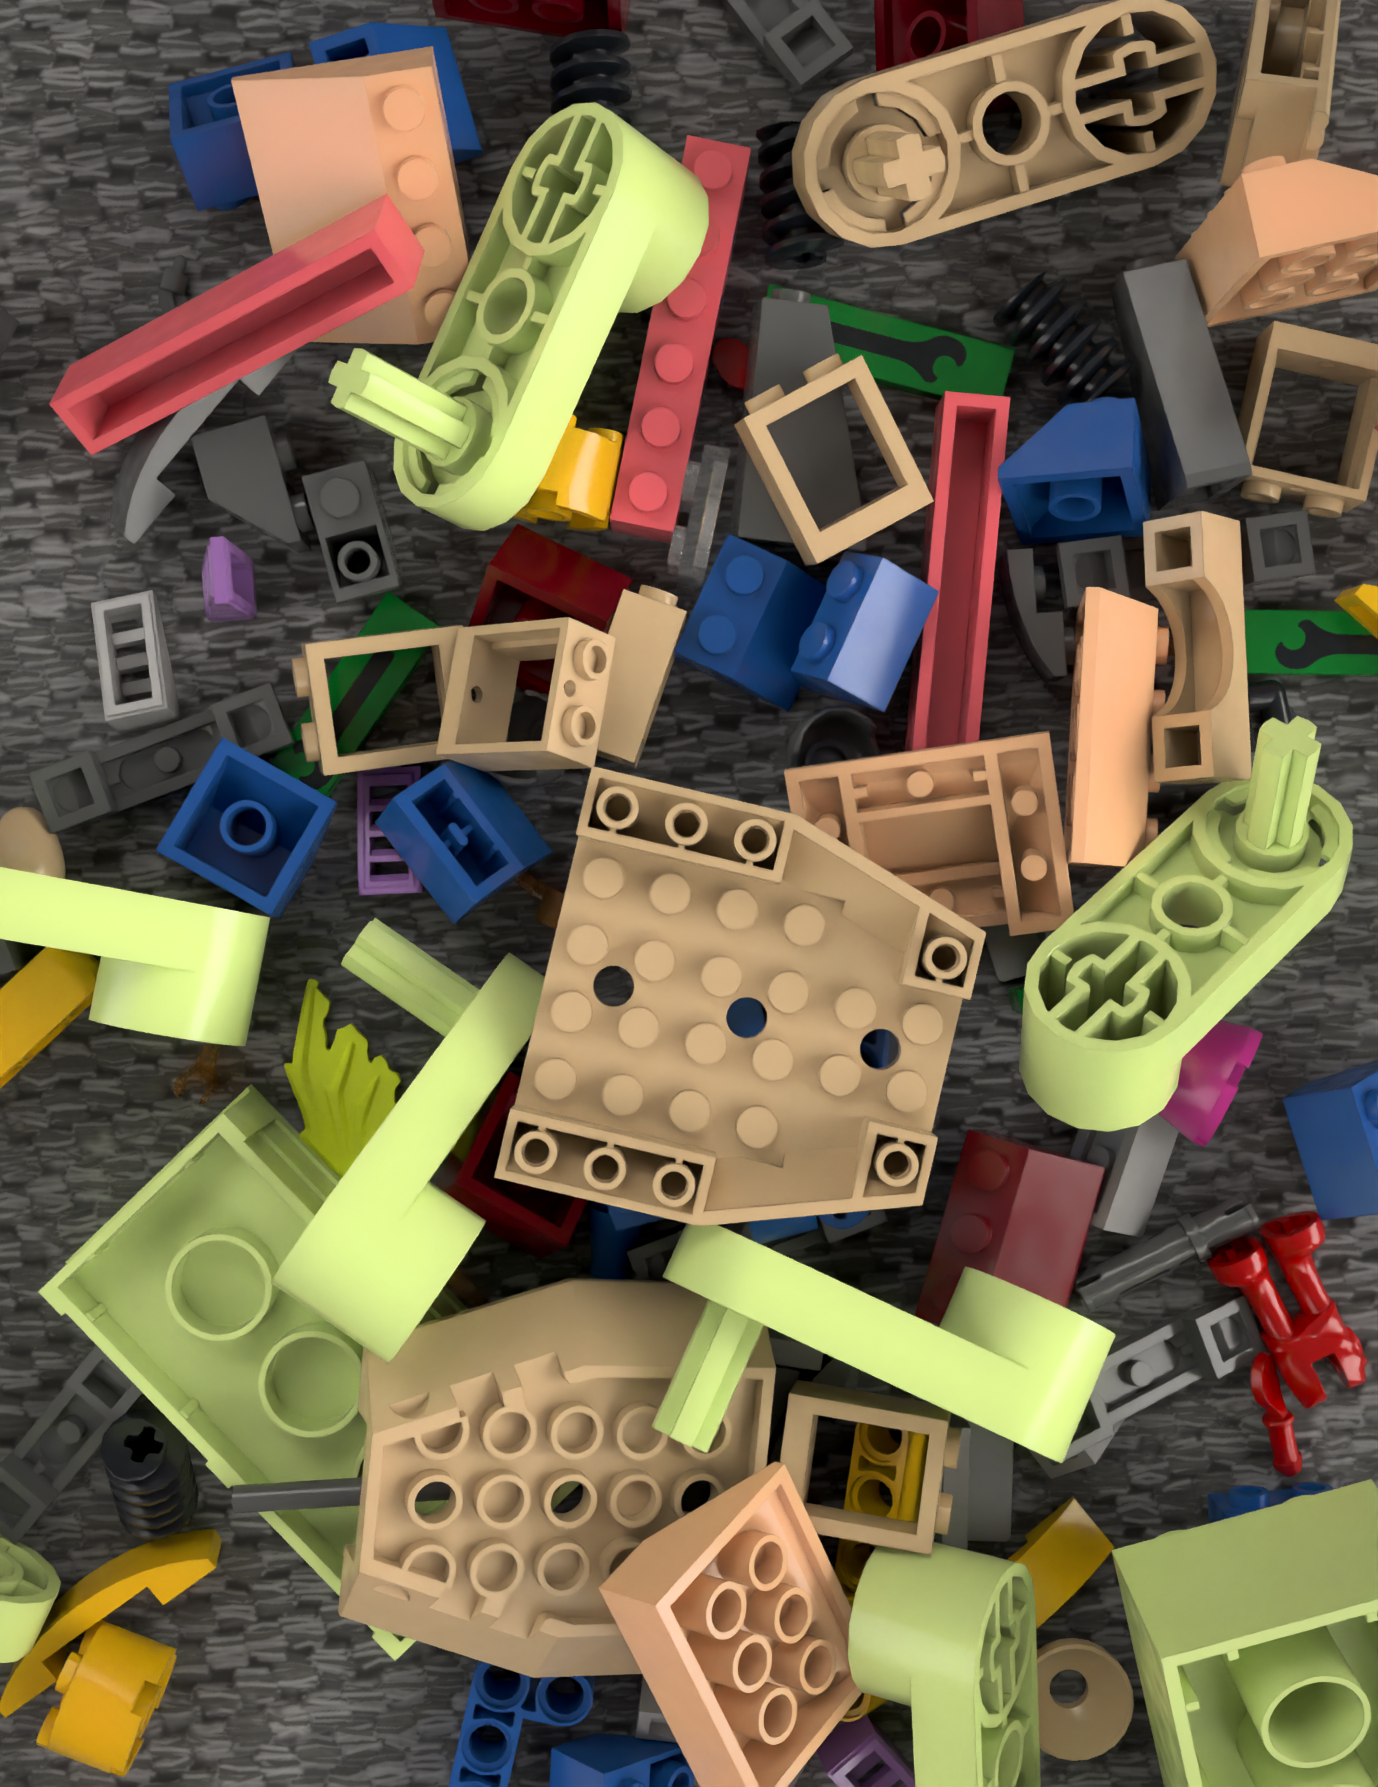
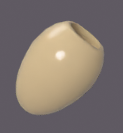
M17 807L5 813L0 819V867L65 879L66 866L62 847L57 834H51L45 816L31 807Z

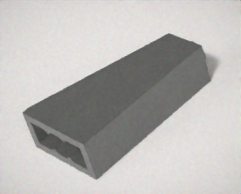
M1153 255L1135 260L1126 265V271L1122 272L1110 291L1125 358L1131 357L1134 361L1128 375L1152 468L1151 482L1157 510L1161 511L1220 498L1253 473L1187 260L1185 258L1165 263L1164 256Z
M792 289L772 290L771 298L762 297L753 306L741 419L750 415L744 404L745 402L780 384L785 396L808 384L802 373L803 371L836 354L828 305L810 303V293ZM841 386L766 426L818 529L861 507ZM739 436L729 534L747 542L796 547ZM867 538L841 552L857 553L865 551Z

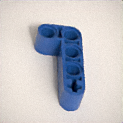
M477 1660L448 1787H508L523 1719L555 1726H572L581 1722L588 1715L593 1704L595 1676H569L576 1679L582 1688L573 1694H562L557 1692L550 1684L558 1677L533 1678L519 1673V1676L515 1679L501 1681L490 1673L488 1668L492 1664ZM483 1725H492L499 1728L505 1737L497 1742H487L481 1739L475 1730Z

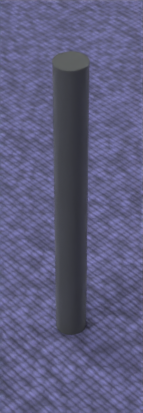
M362 1477L234 1485L232 1491L233 1512L251 1513L360 1506ZM443 1482L429 1483L418 1492L415 1502L449 1500L450 1487Z

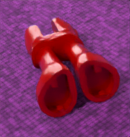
M1314 1211L1295 1212L1277 1217L1261 1225L1262 1229L1258 1230L1268 1252L1278 1264L1300 1307V1310L1292 1318L1269 1273L1267 1255L1261 1242L1255 1236L1246 1234L1218 1248L1211 1255L1212 1259L1207 1261L1213 1277L1219 1284L1238 1287L1248 1300L1264 1329V1332L1259 1334L1261 1339L1265 1343L1266 1348L1270 1350L1285 1383L1305 1409L1314 1407L1327 1400L1325 1390L1312 1363L1327 1356L1336 1374L1349 1389L1366 1381L1365 1366L1367 1365V1358L1364 1356L1359 1338L1350 1327L1345 1326L1338 1313L1334 1299L1328 1296L1316 1270L1312 1253L1325 1242L1326 1233L1318 1213Z

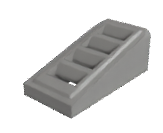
M150 590L92 602L91 609L105 721L122 735L160 728L180 721L178 696L155 592ZM138 618L143 620L142 628L113 633L111 623ZM146 644V652L118 657L117 649ZM149 670L150 678L123 683L122 674ZM152 696V698L127 703V700Z

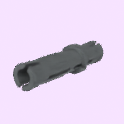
M1239 1192L1234 1197L1193 1217L1189 1213H1185L1176 1218L1177 1225L1076 1274L1074 1285L1081 1299L1084 1300L1089 1313L1195 1259L1202 1264L1212 1259V1251L1252 1231L1262 1229L1254 1208L1251 1204H1246L1248 1203V1198L1243 1192Z

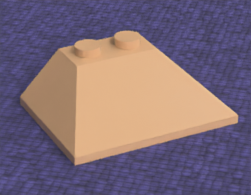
M1049 731L784 770L791 813L797 814L978 928L1008 924L1010 936L1054 931L1074 914Z

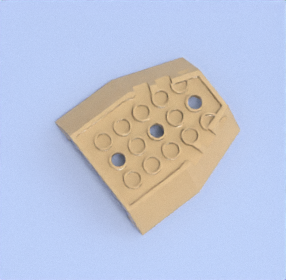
M592 766L576 831L578 840L516 1101L509 1112L494 1178L696 1226L922 1206L938 1137L932 1133L962 1000H971L986 932L797 814ZM619 966L630 973L634 982V990L631 998L624 1004L618 1006L607 1005L597 997L594 990V981L597 974L603 968ZM744 997L758 1000L766 1011V1022L763 1029L751 1037H741L733 1033L728 1027L726 1020L730 1005ZM875 1029L890 1031L898 1043V1053L895 1060L883 1068H872L866 1065L860 1054L862 1039L867 1033Z
M568 1278L419 1324L389 1363L363 1346L357 1409L367 1423L356 1545H344L338 1607L339 1615L533 1678L642 1674L599 1587L643 1540L690 1513L683 1511L681 1506L682 1495L690 1484L700 1480L709 1481L710 1496L708 1501L766 1467L776 1374L767 1326L764 1325L708 1453L670 1438L669 1435L652 1427L708 1301L707 1298L672 1281ZM569 1481L582 1483V1499L573 1510L566 1513L552 1511L551 1498L554 1491L561 1484ZM432 1482H443L449 1485V1500L440 1511L434 1514H422L415 1510L416 1496L425 1485Z

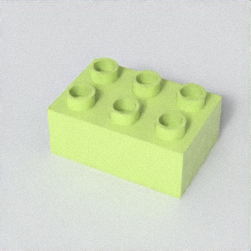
M1372 1479L1315 1495L1297 1496L1282 1504L1187 1530L1169 1531L1154 1539L1112 1550L1164 1787H1378V1488Z

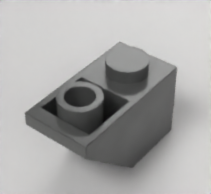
M266 415L190 437L206 494L211 502L221 510L298 553L312 550L307 532L316 530L306 493L295 494L289 471L299 468L294 445L287 430L278 433L274 424Z
M365 459L302 476L336 603L342 604L400 588L401 584L392 532L376 474Z

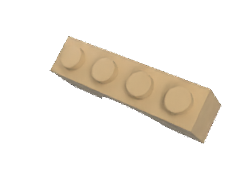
M1205 511L1143 522L1146 588L1160 602L1167 616L1175 651V673L1169 698L1163 708L1152 716L1154 782L1200 785L1250 780L1252 767L1240 521Z

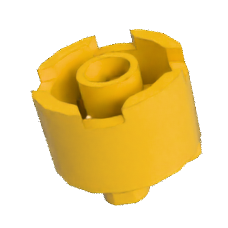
M572 414L545 476L529 502L512 518L537 524L538 518L552 521H568L567 529L575 531L606 530L617 486L624 435L604 428H589L587 431L575 428L577 417Z
M103 1620L98 1621L87 1629L78 1653L72 1651L64 1664L55 1686V1691L62 1693L63 1696L59 1708L53 1706L46 1716L36 1740L37 1745L102 1771L125 1777L143 1744L144 1739L141 1736L149 1723L155 1708L158 1709L177 1659V1655H175L177 1649Z

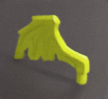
M309 979L300 1013L293 1051V1063H285L284 1068L305 1124V1129L300 1133V1138L341 1179L397 1104L396 1089L401 1082V1078L398 1072L390 1068L387 1059L383 1055L375 1057L373 1061L369 1059V1039L353 1023L337 1029L331 1049L327 1048L328 1038L324 1023L325 1018L330 1012L331 1001L318 988L319 982L315 979Z

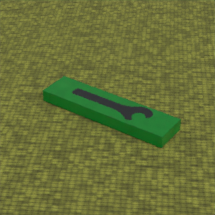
M769 284L766 297L771 298V293L774 289L787 288ZM810 295V303L828 305L835 352L839 354L843 364L862 355L876 384L938 401L941 400L945 391L994 396L1004 395L1015 349Z
M387 591L357 636L439 626ZM431 646L342 657L327 679L337 754L361 751ZM309 706L291 732L295 744L278 751L270 764L329 797L345 773L324 776L319 771L318 761L306 762L301 724L312 722Z
M1244 609L1247 675L1378 677V639L1347 611Z

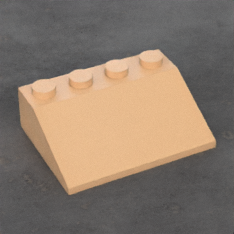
M433 46L232 77L231 83L273 255L385 194H388L425 250L413 289L311 342L414 345L434 342L472 258Z
M1272 156L1257 160L1242 169L1243 173L1231 188L1224 192L1223 198L1213 210L1207 213V218L1191 234V238L1175 257V260L1185 258L1187 260L1208 327L1376 291L1378 289V175L1312 158L1286 164L1284 156Z
M1086 587L1076 613V656L1073 665L1064 842L1068 866L1124 868L1158 837V819L1147 818L1148 792L1159 793L1160 783L1154 782V761L1150 750L1152 716L1158 713L1165 705V690H1154L1155 664L1166 665L1169 627L1158 626V608L1101 587Z
M771 1463L643 1540L599 1587L700 1787H788L862 1693L852 1680L848 1660L849 1622L852 1608L784 1463Z

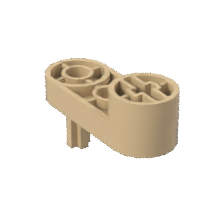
M1113 0L1084 4L1059 16L849 80L822 95L801 121L793 146L792 167L794 187L806 213L829 234L870 248L907 244L1154 167L1182 152L1206 123L1216 96L1217 59L1206 30L1180 5L1166 0ZM1133 26L1146 39L1144 41L1087 46L1092 39L1133 34ZM1158 65V78L1111 92V99H1088L1076 103L1077 90L1125 76V69L1151 68ZM872 93H875L877 106H874ZM1004 93L1009 95L1018 104L1022 114V128L1013 145L998 153L987 144L983 134L982 119L987 106L992 100ZM895 108H898V109L902 110V111L905 112L906 114H908V115H910L911 117H913L914 119H916L917 122L919 123V125L921 126V128H922V129L924 130V132L926 133V135H923V133L920 131V129L918 128V126L916 125V123L914 122V120H913L912 118L908 117L907 115L903 114L902 112H900L899 110H897V109H895ZM1084 124L1141 126L1139 130L1110 129L1104 131L1106 147H1104L1086 129ZM916 201L911 207H909L905 212H903V218H901L900 212L904 208H906L911 202Z

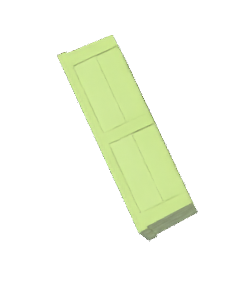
M252 1084L235 1098L65 1262L66 1265L38 1292L61 1316L66 1313L208 1460L205 1465L228 1489L231 1486L234 1487V1485L362 1477L367 1423L357 1408L363 1346L271 1283L289 1252L341 1179L300 1138V1134ZM445 1285L418 1325L467 1310L468 1308ZM569 1481L561 1484L552 1495L551 1509L553 1510L580 1482ZM448 1500L415 1502V1510L422 1514H434L440 1511L447 1504ZM359 1506L258 1512L340 1596L344 1545H356ZM369 1626L374 1631L372 1638L394 1661L416 1642V1640Z

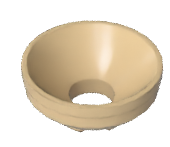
M1078 1638L1059 1639L1045 1644L1037 1650L1040 1749L1059 1759L1078 1761L1097 1757L1114 1747L1126 1733L1134 1708L1133 1689L1128 1675L1118 1660L1102 1646L1089 1640ZM1071 1669L1080 1672L1086 1680V1688L1083 1695L1072 1703L1056 1701L1051 1696L1049 1689L1052 1678L1063 1670Z

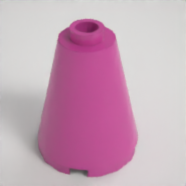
M1220 1020L1182 1058L1177 1089L1165 1108L1157 1114L1191 1142L1205 1147L1228 1110L1239 1088L1237 1086L1245 1067L1249 1068L1263 1033L1248 1026Z

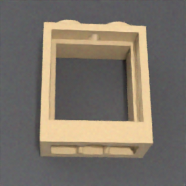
M1278 321L1272 322L1257 337L1238 418V425L1253 473L1235 486L1242 489L1240 494L1242 498L1266 504L1278 503L1280 498L1304 503L1302 510H1307L1308 514L1326 518L1341 517L1342 512L1346 513L1366 502L1378 451V431L1375 429L1378 424V344ZM1275 367L1358 386L1336 484L1253 465Z
M837 353L802 372L808 384L786 396L780 384L744 403L750 415L734 424L806 566L818 564L934 502L862 355L843 364ZM847 383L898 487L818 529L766 426Z
M641 585L638 594L623 589L608 635L615 637L616 640L596 755L637 769L674 662V650L686 626L687 611L678 608L676 605L678 597L671 593L647 585Z
M570 617L458 628L436 755L481 771L592 768V766H595L616 638ZM555 659L541 741L506 742L520 661ZM472 688H474L476 692L475 701H473L471 698Z
M447 625L301 643L303 657L292 658L291 662L297 698L309 696L312 722L301 724L306 762L318 761L319 771L324 776L447 759L436 755L438 741L337 754L324 659L431 646L442 722L458 628H462L463 625Z
M797 1380L789 1392L780 1463L785 1464L816 1533L931 1555L935 1533L948 1535L953 1494L941 1492L944 1467L957 1469L962 1429L949 1426L951 1412L930 1402ZM818 1416L929 1435L918 1523L807 1503Z

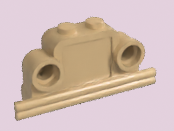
M1254 0L1229 119L1220 186L1231 187L1243 173L1242 169L1245 166L1263 158L1284 156L1286 164L1311 158L1317 160L1319 148L1324 142L1325 128L1329 123L1341 0Z

